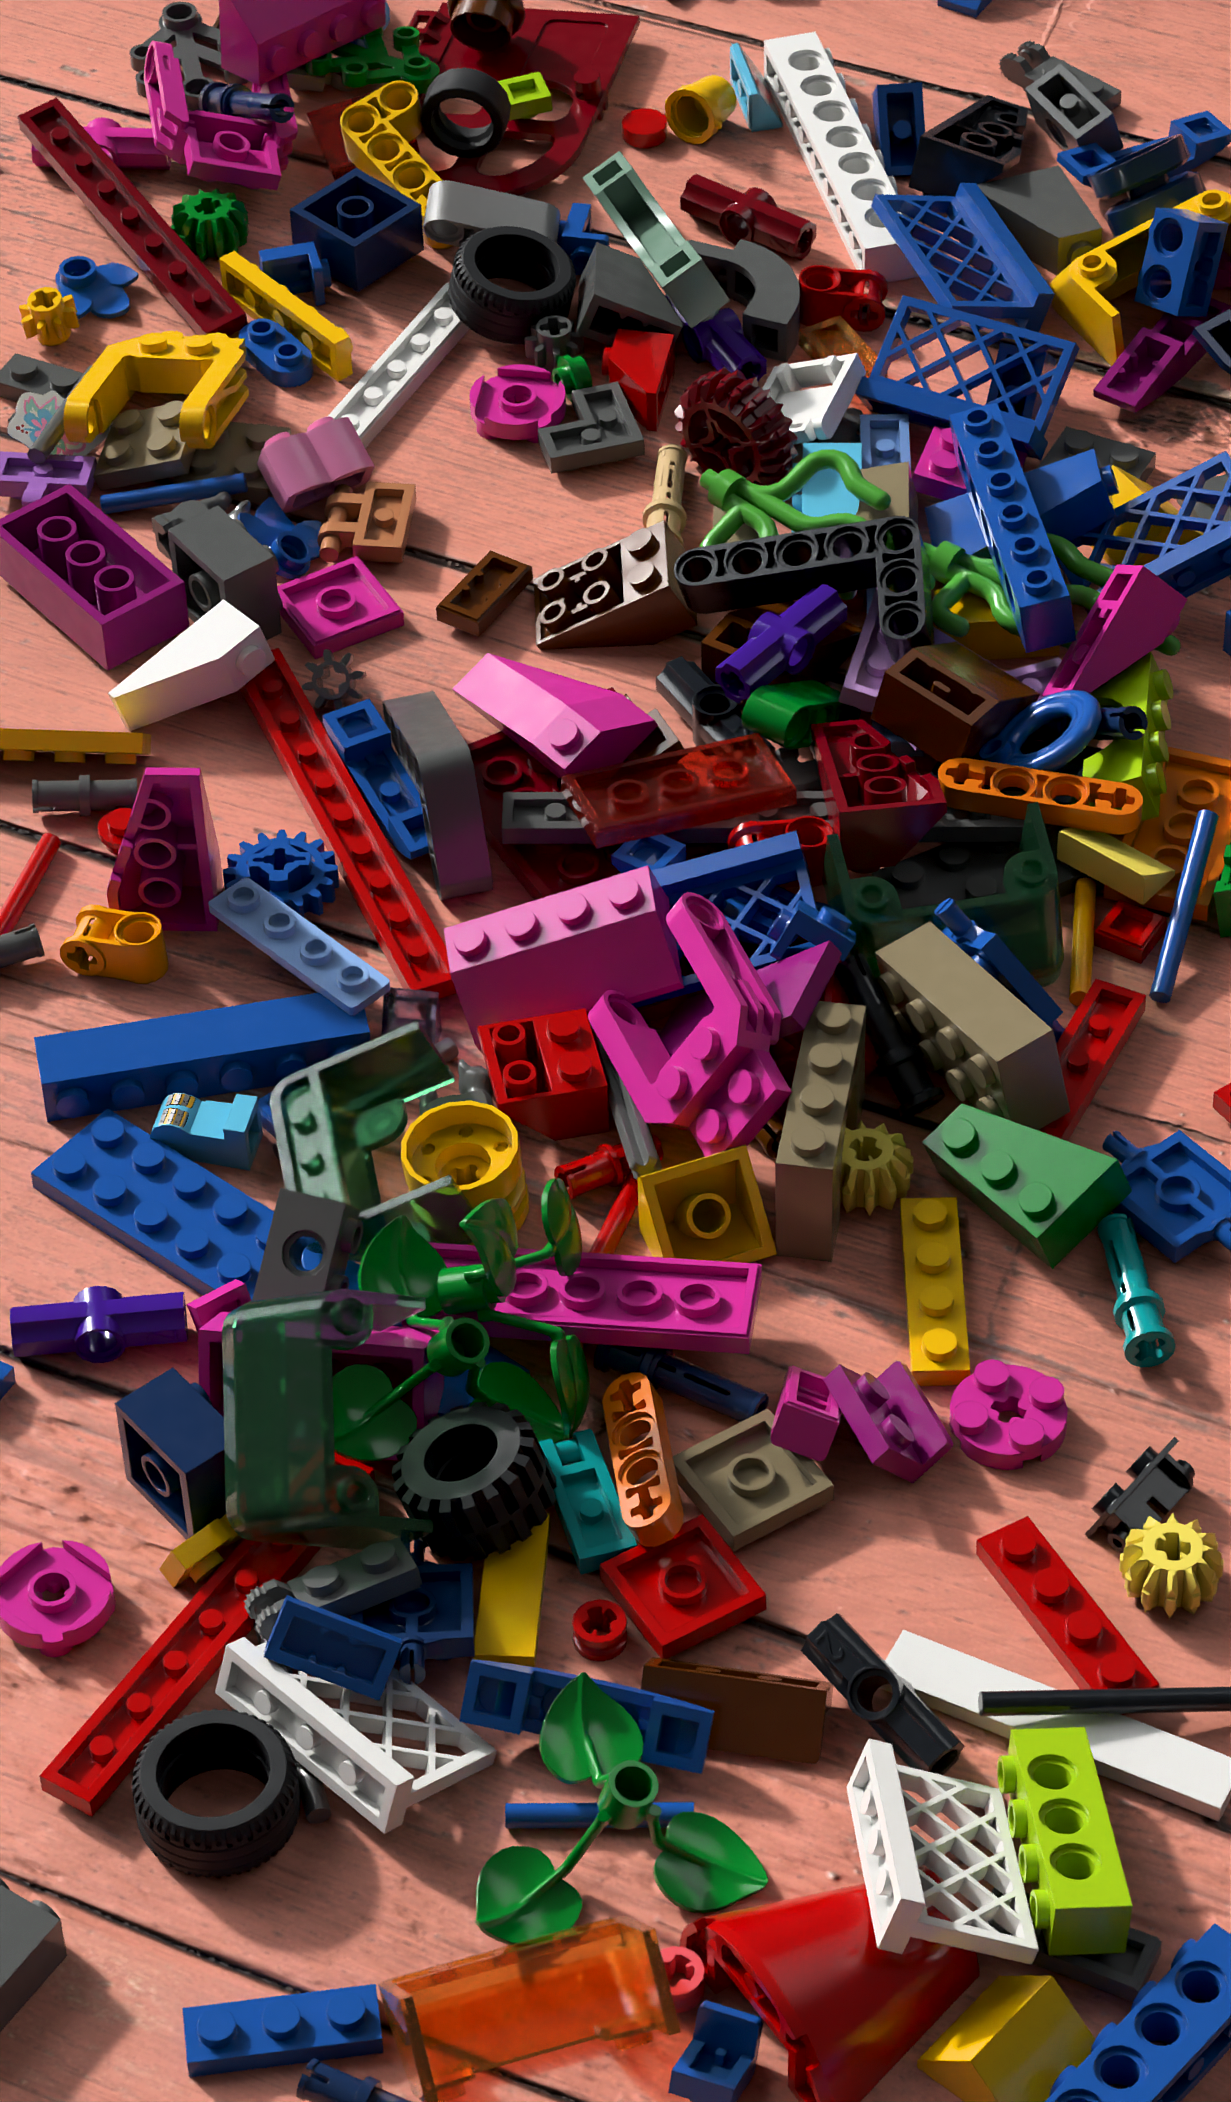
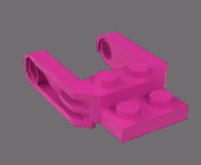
M151 41L145 60L144 82L155 147L177 163L187 165L188 176L197 177L206 182L221 181L240 184L249 189L264 188L277 191L282 176L281 171L287 169L289 163L287 155L291 154L293 150L292 140L296 139L298 134L295 113L286 123H276L200 110L189 111L186 104L179 59L174 58L172 44ZM287 73L260 86L253 83L252 92L284 93L291 97ZM284 107V111L294 112V108Z
M686 892L668 912L666 922L713 1003L714 1009L711 1014L703 1017L672 1057H670L656 1030L648 1027L641 1013L631 1003L623 999L625 994L620 991L607 990L589 1011L588 1019L645 1123L661 1124L664 1127L691 1131L706 1157L742 1145L748 1146L792 1091L769 1053L770 1045H776L779 1041L782 1016L780 1010L723 913L703 896Z

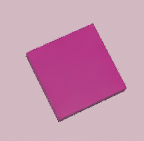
M358 556L277 586L283 604L280 611L281 617L315 659L323 657L325 649H329L333 653L404 626V612Z

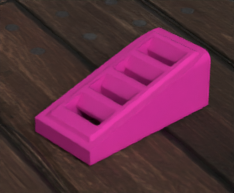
M793 1365L788 1367L771 1430L770 1441L773 1445L816 1461H823L827 1457L840 1423L841 1409L823 1381L825 1377Z

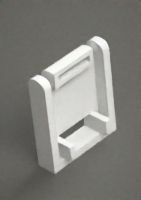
M857 353L842 356L831 355L828 358L792 364L781 363L779 366H774L762 389H771V398L776 403L783 404L781 409L783 415L793 420L789 430L798 437L794 444L812 442L816 437L819 440L831 439L856 393L862 376H865L866 370ZM832 383L831 386L800 390L803 387Z

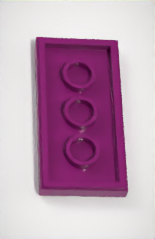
M830 940L756 970L782 1014L779 1039L804 1030L842 955ZM706 991L684 1000L669 1016L659 1037L670 1057H672L703 1017L708 1016L713 1011V1003Z

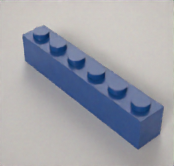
M320 993L34 1037L47 1122L101 1114L106 1109L120 1111L162 1104L163 1100L173 1093H185L201 1098L283 1085L293 1078L302 1082L373 1070L370 1030L365 1008L356 1015H349Z

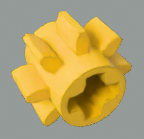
M39 288L28 296L27 304L19 306L25 337L28 339L37 336L38 341L42 345H59L70 337L71 328H79L76 314L77 309L73 296L66 295L62 298L57 288Z

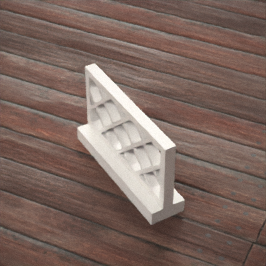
M243 1637L226 1645L215 1693L235 1710H238L239 1713L246 1712L249 1716L255 1715L258 1719H263L267 1724H271L284 1737L297 1762L384 1834L402 1825L406 1808L489 1767L494 1762L497 1751L494 1747L463 1722H459L458 1718L412 1681L411 1685L404 1683L399 1677V1671L394 1667L380 1701L323 1679L307 1676V1673L299 1670L298 1674L287 1673L275 1661L264 1657L267 1641L255 1646ZM318 1697L340 1700V1709L330 1708ZM350 1702L383 1707V1716L349 1711ZM393 1709L415 1712L425 1720V1723L393 1718ZM359 1731L382 1735V1744L371 1742ZM392 1737L424 1741L425 1751L392 1746ZM435 1743L456 1746L466 1754L455 1756L436 1753ZM403 1767L425 1770V1775L414 1780L415 1777Z
M868 1739L846 1788L877 1948L902 1954L909 1938L914 1937L1032 1965L1039 1948L1000 1790L986 1785L898 1765L895 1761L892 1744ZM904 1790L916 1792L926 1802L920 1804ZM963 1804L984 1808L985 1816L979 1818ZM943 1813L960 1828L953 1830L939 1819L936 1814ZM917 1825L936 1841L929 1844L910 1827ZM977 1840L995 1855L991 1857L986 1856L969 1841ZM951 1852L970 1868L962 1870L943 1854ZM922 1865L927 1866L944 1881L939 1884L936 1883L918 1867ZM985 1879L1004 1895L1000 1898L996 1897L978 1881ZM959 1892L979 1909L971 1911L956 1899L953 1894ZM933 1905L953 1922L928 1916L926 1908ZM993 1919L1012 1935L999 1933L987 1922Z

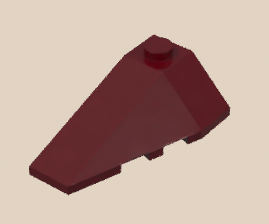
M863 719L811 724V735L829 824L833 829V844L841 871L851 870L855 873L868 874L878 871L881 867L896 866L947 813V802L939 780L931 773L924 775L917 773L915 761L908 755L898 757L891 752V742Z

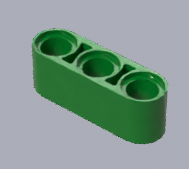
M816 680L764 685L758 687L748 698L742 713V725L745 729L787 749L810 747L813 741L811 724L859 720L861 710L839 702L840 691Z

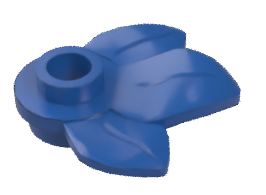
M74 256L64 260L59 265L55 281L62 298L66 295L73 296L78 320L89 312L97 317L110 319L123 316L129 311L130 300L123 288L134 283L139 275L135 270L123 264L109 263L96 266L95 262L88 257Z
M268 497L259 506L255 516L243 512L238 514V520L245 525L248 533L262 546L267 545L274 552L279 564L277 575L287 579L303 577L310 568V561L320 557V547L317 542L320 527L322 526L320 521L307 520L294 526L273 497Z

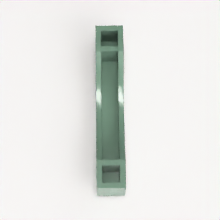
M620 151L582 177L610 219L691 329L700 322L712 319L719 312L720 308L730 301L704 261L689 241H686Z

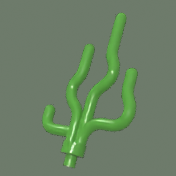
M835 449L819 450L810 453L785 478L769 486L754 484L732 469H725L720 473L707 469L700 478V486L708 490V501L726 514L705 536L700 547L726 543L744 523L753 528L758 533L759 538L779 535L776 524L772 519L794 532L866 521L864 518L851 513H834L821 517H811L783 502L800 491L813 475L824 469L837 471L846 489L857 499L876 510L883 511L889 508L891 497L887 492L863 477L855 460L846 453ZM930 573V583L932 590L935 587L936 580L935 577ZM857 591L838 593V595L843 600H851L856 596Z
M1047 533L1054 555L1063 562L1070 572L1100 587L1105 586L1113 572L1112 569L1086 558L1072 542L1062 536ZM943 541L938 547L923 542L929 559L930 573L935 577L936 581L945 584L932 600L933 622L938 628L955 637L961 638L968 634L970 630L969 622L965 618L951 612L950 609L967 592H970L988 602L993 617L1003 629L1020 637L992 558L972 556L967 554L964 548L949 541ZM1066 584L1070 594L1071 605H1079L1091 610L1100 592L1083 585ZM1170 635L1154 650L1168 656H1173L1179 653L1181 643L1178 638ZM1072 642L1061 644L1060 646L1069 649Z

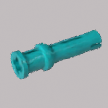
M1120 1213L1108 1215L1098 1223L1097 1231L1103 1244L1108 1268L1117 1294L1113 1314L1116 1324L1124 1330L1126 1336L1123 1344L1125 1358L1131 1365L1149 1368L1160 1365L1174 1354L1176 1348L1173 1334L1165 1328L1163 1323L1166 1312L1163 1299L1150 1288L1132 1219H1127L1125 1214Z

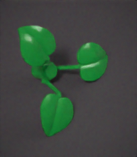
M555 1178L547 1182L541 1199L542 1222L548 1239L545 1247L540 1251L514 1258L518 1248V1235L511 1207L504 1198L486 1200L476 1206L459 1223V1226L462 1227L474 1243L482 1264L441 1269L438 1276V1296L441 1307L447 1315L477 1312L480 1323L494 1321L544 1334L552 1339L550 1360L563 1419L564 1434L561 1439L563 1441L572 1438L573 1433L577 1431L589 1401V1371L578 1337L574 1334L566 1336L564 1330L558 1326L495 1310L497 1303H504L506 1297L513 1292L516 1284V1269L548 1260L554 1256L558 1273L563 1277L573 1275L580 1264L582 1236L579 1221L571 1204L564 1181L561 1178Z
M400 1215L393 1219L372 1239L362 1257L358 1273V1285L365 1305L377 1318L391 1321L405 1316L406 1322L410 1327L439 1331L430 1339L427 1346L429 1363L395 1389H393L388 1376L382 1370L371 1365L354 1364L339 1371L329 1381L322 1398V1435L327 1446L338 1455L359 1462H373L390 1458L399 1452L401 1446L408 1445L411 1441L408 1437L417 1428V1418L414 1411L400 1398L435 1372L447 1377H456L467 1370L465 1391L474 1398L467 1407H471L474 1402H487L488 1407L497 1402L506 1404L510 1411L517 1409L525 1416L526 1421L530 1422L538 1441L551 1438L554 1444L560 1442L564 1434L563 1419L556 1405L544 1389L527 1372L511 1363L490 1362L485 1365L486 1361L484 1358L489 1351L490 1341L486 1329L478 1321L466 1317L454 1320L451 1316H446L442 1320L430 1318L442 1310L438 1296V1276L440 1270L447 1268L436 1249L415 1230L405 1215Z
M582 1672L561 1690L551 1704L540 1731L539 1748L547 1769L559 1781L566 1784H579L592 1779L593 1785L597 1789H602L598 1798L599 1813L565 1861L556 1870H554L550 1859L536 1848L510 1846L495 1853L482 1868L476 1884L475 1923L487 1936L512 1946H541L563 1937L574 1926L582 1909V1898L579 1892L563 1879L570 1874L608 1824L617 1829H632L640 1825L644 1820L647 1821L652 1844L662 1850L653 1866L655 1882L664 1896L683 1910L693 1913L720 1911L762 1891L769 1880L761 1862L751 1848L726 1824L712 1816L699 1812H681L671 1819L666 1830V1837L663 1836L659 1822L662 1810L659 1806L653 1804L659 1789L658 1779L650 1767L639 1762L643 1753V1739L640 1729L633 1717L620 1704L604 1693L587 1673Z

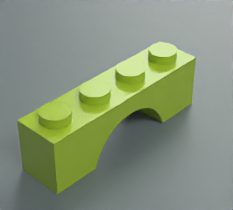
M1149 652L1090 693L1099 701L1101 708L1127 706L1141 708L1147 717V729H1134L1133 731H1140L1144 735L1137 740H1114L1098 753L1084 759L1082 774L1084 777L1126 783L1138 789L1143 796L1141 821L1159 817L1160 794L1166 793L1167 790L1162 768L1163 762L1169 760L1165 731L1171 729V718L1167 702L1169 699H1173L1174 696L1168 671L1166 669L1159 670L1152 652ZM1089 802V806L1095 807V803Z

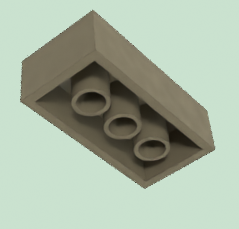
M928 922L875 952L880 970V976L876 980L887 998L903 1033H905L909 1043L915 1042L916 1046H920L924 1053L921 1061L925 1069L932 1074L935 1072L939 1073L947 1081L951 1091L960 1101L967 1099L977 1109L1035 1130L1045 1127L1070 1112L1053 1029L934 924Z

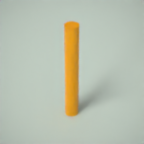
M1087 877L1080 878L1075 883L1069 1001L1076 1006L1081 1004L1092 985L1096 882Z

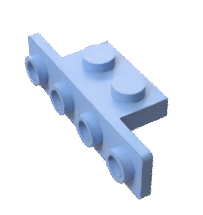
M250 878L241 879L208 903L209 912L349 1015H356L390 991V980Z

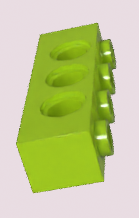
M1086 1728L1011 1729L1008 1755L999 1756L997 1779L1000 1793L1010 1795L1008 1804L1009 1832L1012 1838H1020L1021 1840L1019 1868L1023 1883H1031L1033 1889L1030 1894V1915L1034 1929L1043 1930L1049 1956L1125 1953L1133 1905Z

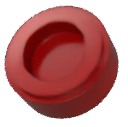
M642 108L633 110L622 119V137L626 143L636 148L656 147L667 138V119L663 113L654 109Z

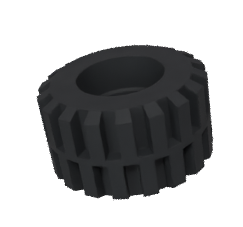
M474 1402L471 1407L463 1408L460 1405L451 1408L449 1413L441 1417L436 1415L427 1421L428 1425L423 1429H416L408 1437L411 1440L410 1443L401 1446L396 1455L399 1462L393 1465L392 1469L395 1491L419 1539L424 1542L425 1547H430L432 1553L439 1557L449 1554L453 1561H464L468 1556H473L476 1561L487 1559L490 1553L496 1551L499 1554L510 1550V1545L516 1541L523 1542L532 1535L531 1529L534 1526L542 1525L548 1517L545 1509L552 1507L555 1502L556 1495L553 1489L557 1487L556 1478L530 1422H527L525 1416L517 1409L510 1411L506 1404L497 1402L488 1407L487 1402Z

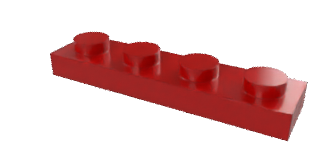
M1095 979L1056 1043L1070 1112L1038 1131L1066 1141L1069 1140L1145 1012V994Z
M1028 1516L977 1539L976 1555L1079 1689L1159 1688V1682Z

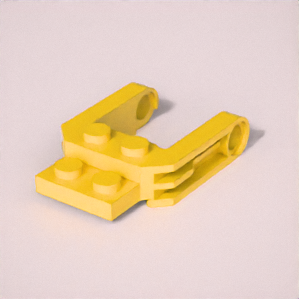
M166 331L162 333H149L141 337L108 345L67 398L64 408V431L67 440L76 443H92L99 433H104L135 391L189 394L180 412L179 433L181 442H186L189 448L211 449L249 397L248 387L243 384L247 378V371L241 367L247 357L245 339L228 338L223 333L183 336L178 331Z

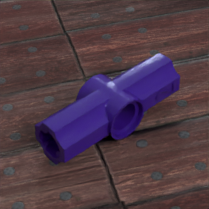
M664 295L682 321L680 332L683 335V341L690 357L696 363L708 361L717 371L724 367L731 373L741 370L746 380L756 377L759 381L767 373V360L744 337L741 322L732 309L725 308L719 310L712 319L700 322L691 329L668 296Z
M822 584L817 589H811L781 615L773 612L762 614L752 626L747 642L715 667V681L722 687L727 698L740 704L745 699H748L758 687L768 685L784 671L791 675L799 674L811 661L816 645L847 620V605L842 602L837 590Z
M93 1286L78 1292L74 1302L20 1306L10 1309L14 1357L76 1352L83 1360L92 1363H105L120 1357L125 1351V1347L187 1342L188 1340L184 1292L123 1297L116 1289L107 1286Z

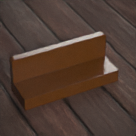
M652 1657L643 1665L641 1690L668 1696L715 1711L708 1749L808 1764H816L820 1759L825 1714L831 1708L833 1685L830 1682Z

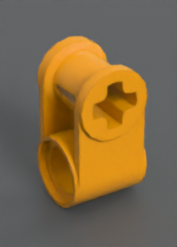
M101 905L84 906L76 917L77 928L73 936L66 938L60 947V957L63 963L74 972L85 976L97 975L128 980L136 984H147L162 978L169 967L160 919L147 912H129L110 909Z

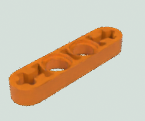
M953 758L944 762L938 769V780L947 806L954 809L1119 835L1131 833L1141 823L1143 796L1138 789L1126 783L971 758ZM984 785L990 786V790L984 789ZM1007 787H1017L1027 793L1021 796H1008L1000 791ZM1062 795L1075 797L1079 801L1072 805H1062L1052 799ZM1089 802L1095 803V807L1089 806Z
M631 1372L617 1378L607 1387L603 1394L602 1404L622 1518L638 1543L643 1546L654 1547L664 1544L679 1532L683 1524L684 1513L662 1399L646 1375L640 1372ZM633 1403L637 1410L629 1412L632 1409ZM650 1432L642 1441L629 1446L635 1438L643 1433ZM657 1470L656 1473L650 1479L646 1480L641 1484L635 1485V1483L643 1475L647 1474L650 1471ZM652 1505H657V1507L654 1508V1515L652 1516L651 1510L648 1507Z

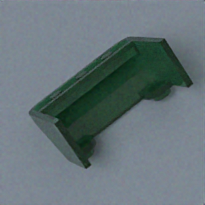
M1038 802L1027 804L1019 847L1020 853L1011 857L1004 868L1003 884L1006 893L958 900L955 903L970 920H974L978 924L979 928L997 934L1042 987H1046L1055 982L1060 976L1064 961V945L1058 871ZM838 834L827 835L822 882L828 906L848 918L852 922L849 929L856 933L855 944L846 959L851 956L855 958L857 954L864 953L876 979L880 976V970L875 952L928 922H931L940 931H943L946 925L934 914L939 904L902 909L898 893L888 881L873 876L850 879Z
M418 1020L288 1075L275 1086L270 1096V1108L285 1189L344 1202L360 1209L358 1219L363 1222V1234L356 1253L349 1254L348 1260L361 1263L362 1257L372 1239L382 1228L400 1215H405L415 1230L427 1242L461 1245L472 1243V1240L462 1227L459 1226V1223L474 1208L451 1175L386 1202H381L371 1151L392 1143L402 1134L408 1121L405 1102L455 1082L453 1072ZM313 1242L306 1247L311 1252L323 1254L319 1242Z
M337 1289L250 1301L227 1315L222 1327L226 1515L230 1526L239 1536L246 1540L363 1550L371 1544L386 1542L396 1537H400L403 1544H407L433 1533V1520L380 1516L379 1493L374 1480L361 1468L335 1464L332 1349H354L366 1342L372 1331L381 1332L425 1310L424 1297Z

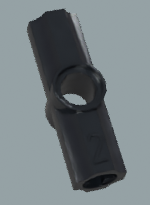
M681 656L667 662L664 670L656 677V690L693 729V742L696 747L708 753H716L738 778L744 777L749 782L765 776L767 769L774 763L776 749L766 738L743 727L742 712L738 709V703L727 698L722 687L719 684H714L693 661H686Z
M836 1613L828 1620L821 1621L806 1636L805 1645L800 1651L848 1701V1705L853 1713L867 1721L886 1743L892 1744L893 1750L910 1768L944 1775L959 1760V1755L965 1745L918 1697L912 1684L899 1676L841 1614ZM890 1684L893 1692L891 1702L882 1711L874 1712L872 1707L874 1693L881 1686Z

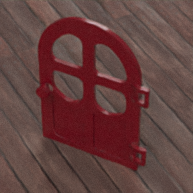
M442 3L438 11L416 10L408 26L419 30V38L423 41L419 52L421 56L428 57L430 61L439 66L440 74L449 69L470 68L483 71L497 81L540 72L547 88L560 90L573 99L568 114L562 119L548 121L519 118L508 121L503 138L553 143V146L542 157L530 165L504 175H485L478 171L486 156L484 155L475 158L458 157L452 167L434 172L443 181H455L517 196L534 191L563 174L580 155L596 119L603 120V110L608 109L609 90L640 25V17L636 15L525 8L524 24L518 32L511 36L508 45L498 51L484 52L463 45L454 37L450 30L451 18L448 13L447 3ZM419 23H427L425 28H417ZM426 93L418 94L420 106L425 99ZM584 94L585 100H580L578 97ZM483 107L479 112L470 115L444 113L452 122L467 128H481L491 123V117Z

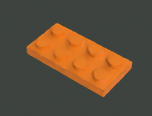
M1168 746L1169 760L1163 762L1162 768L1167 790L1166 793L1160 794L1159 817L1141 821L1137 829L1124 835L1122 842L1174 869L1175 876L1144 905L1105 884L1103 898L1115 901L1120 899L1133 905L1171 913L1198 811L1204 809L1211 810L1219 818L1192 917L1207 921L1215 902L1214 889L1216 882L1220 881L1223 872V856L1226 845H1230L1231 760Z

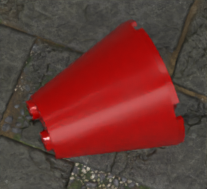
M928 1867L921 1870L936 1883H941L938 1876ZM865 1883L699 1918L684 1928L680 1938V1947H685L695 1952L701 1958L705 1969L704 1981L711 1990L717 1994L735 1983L787 2049L788 2088L799 2102H861L980 1976L979 1963L975 1951L914 1937L909 1938L902 1954L878 1949ZM933 1905L926 1908L928 1916L953 1922Z

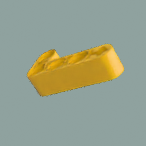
M393 81L343 111L340 117V126L346 154L359 170L421 204L423 226L429 188L433 183L443 180L408 143L415 139L423 129L420 122L421 106L417 89L409 82ZM423 232V241L432 248L447 249L453 246L434 241Z

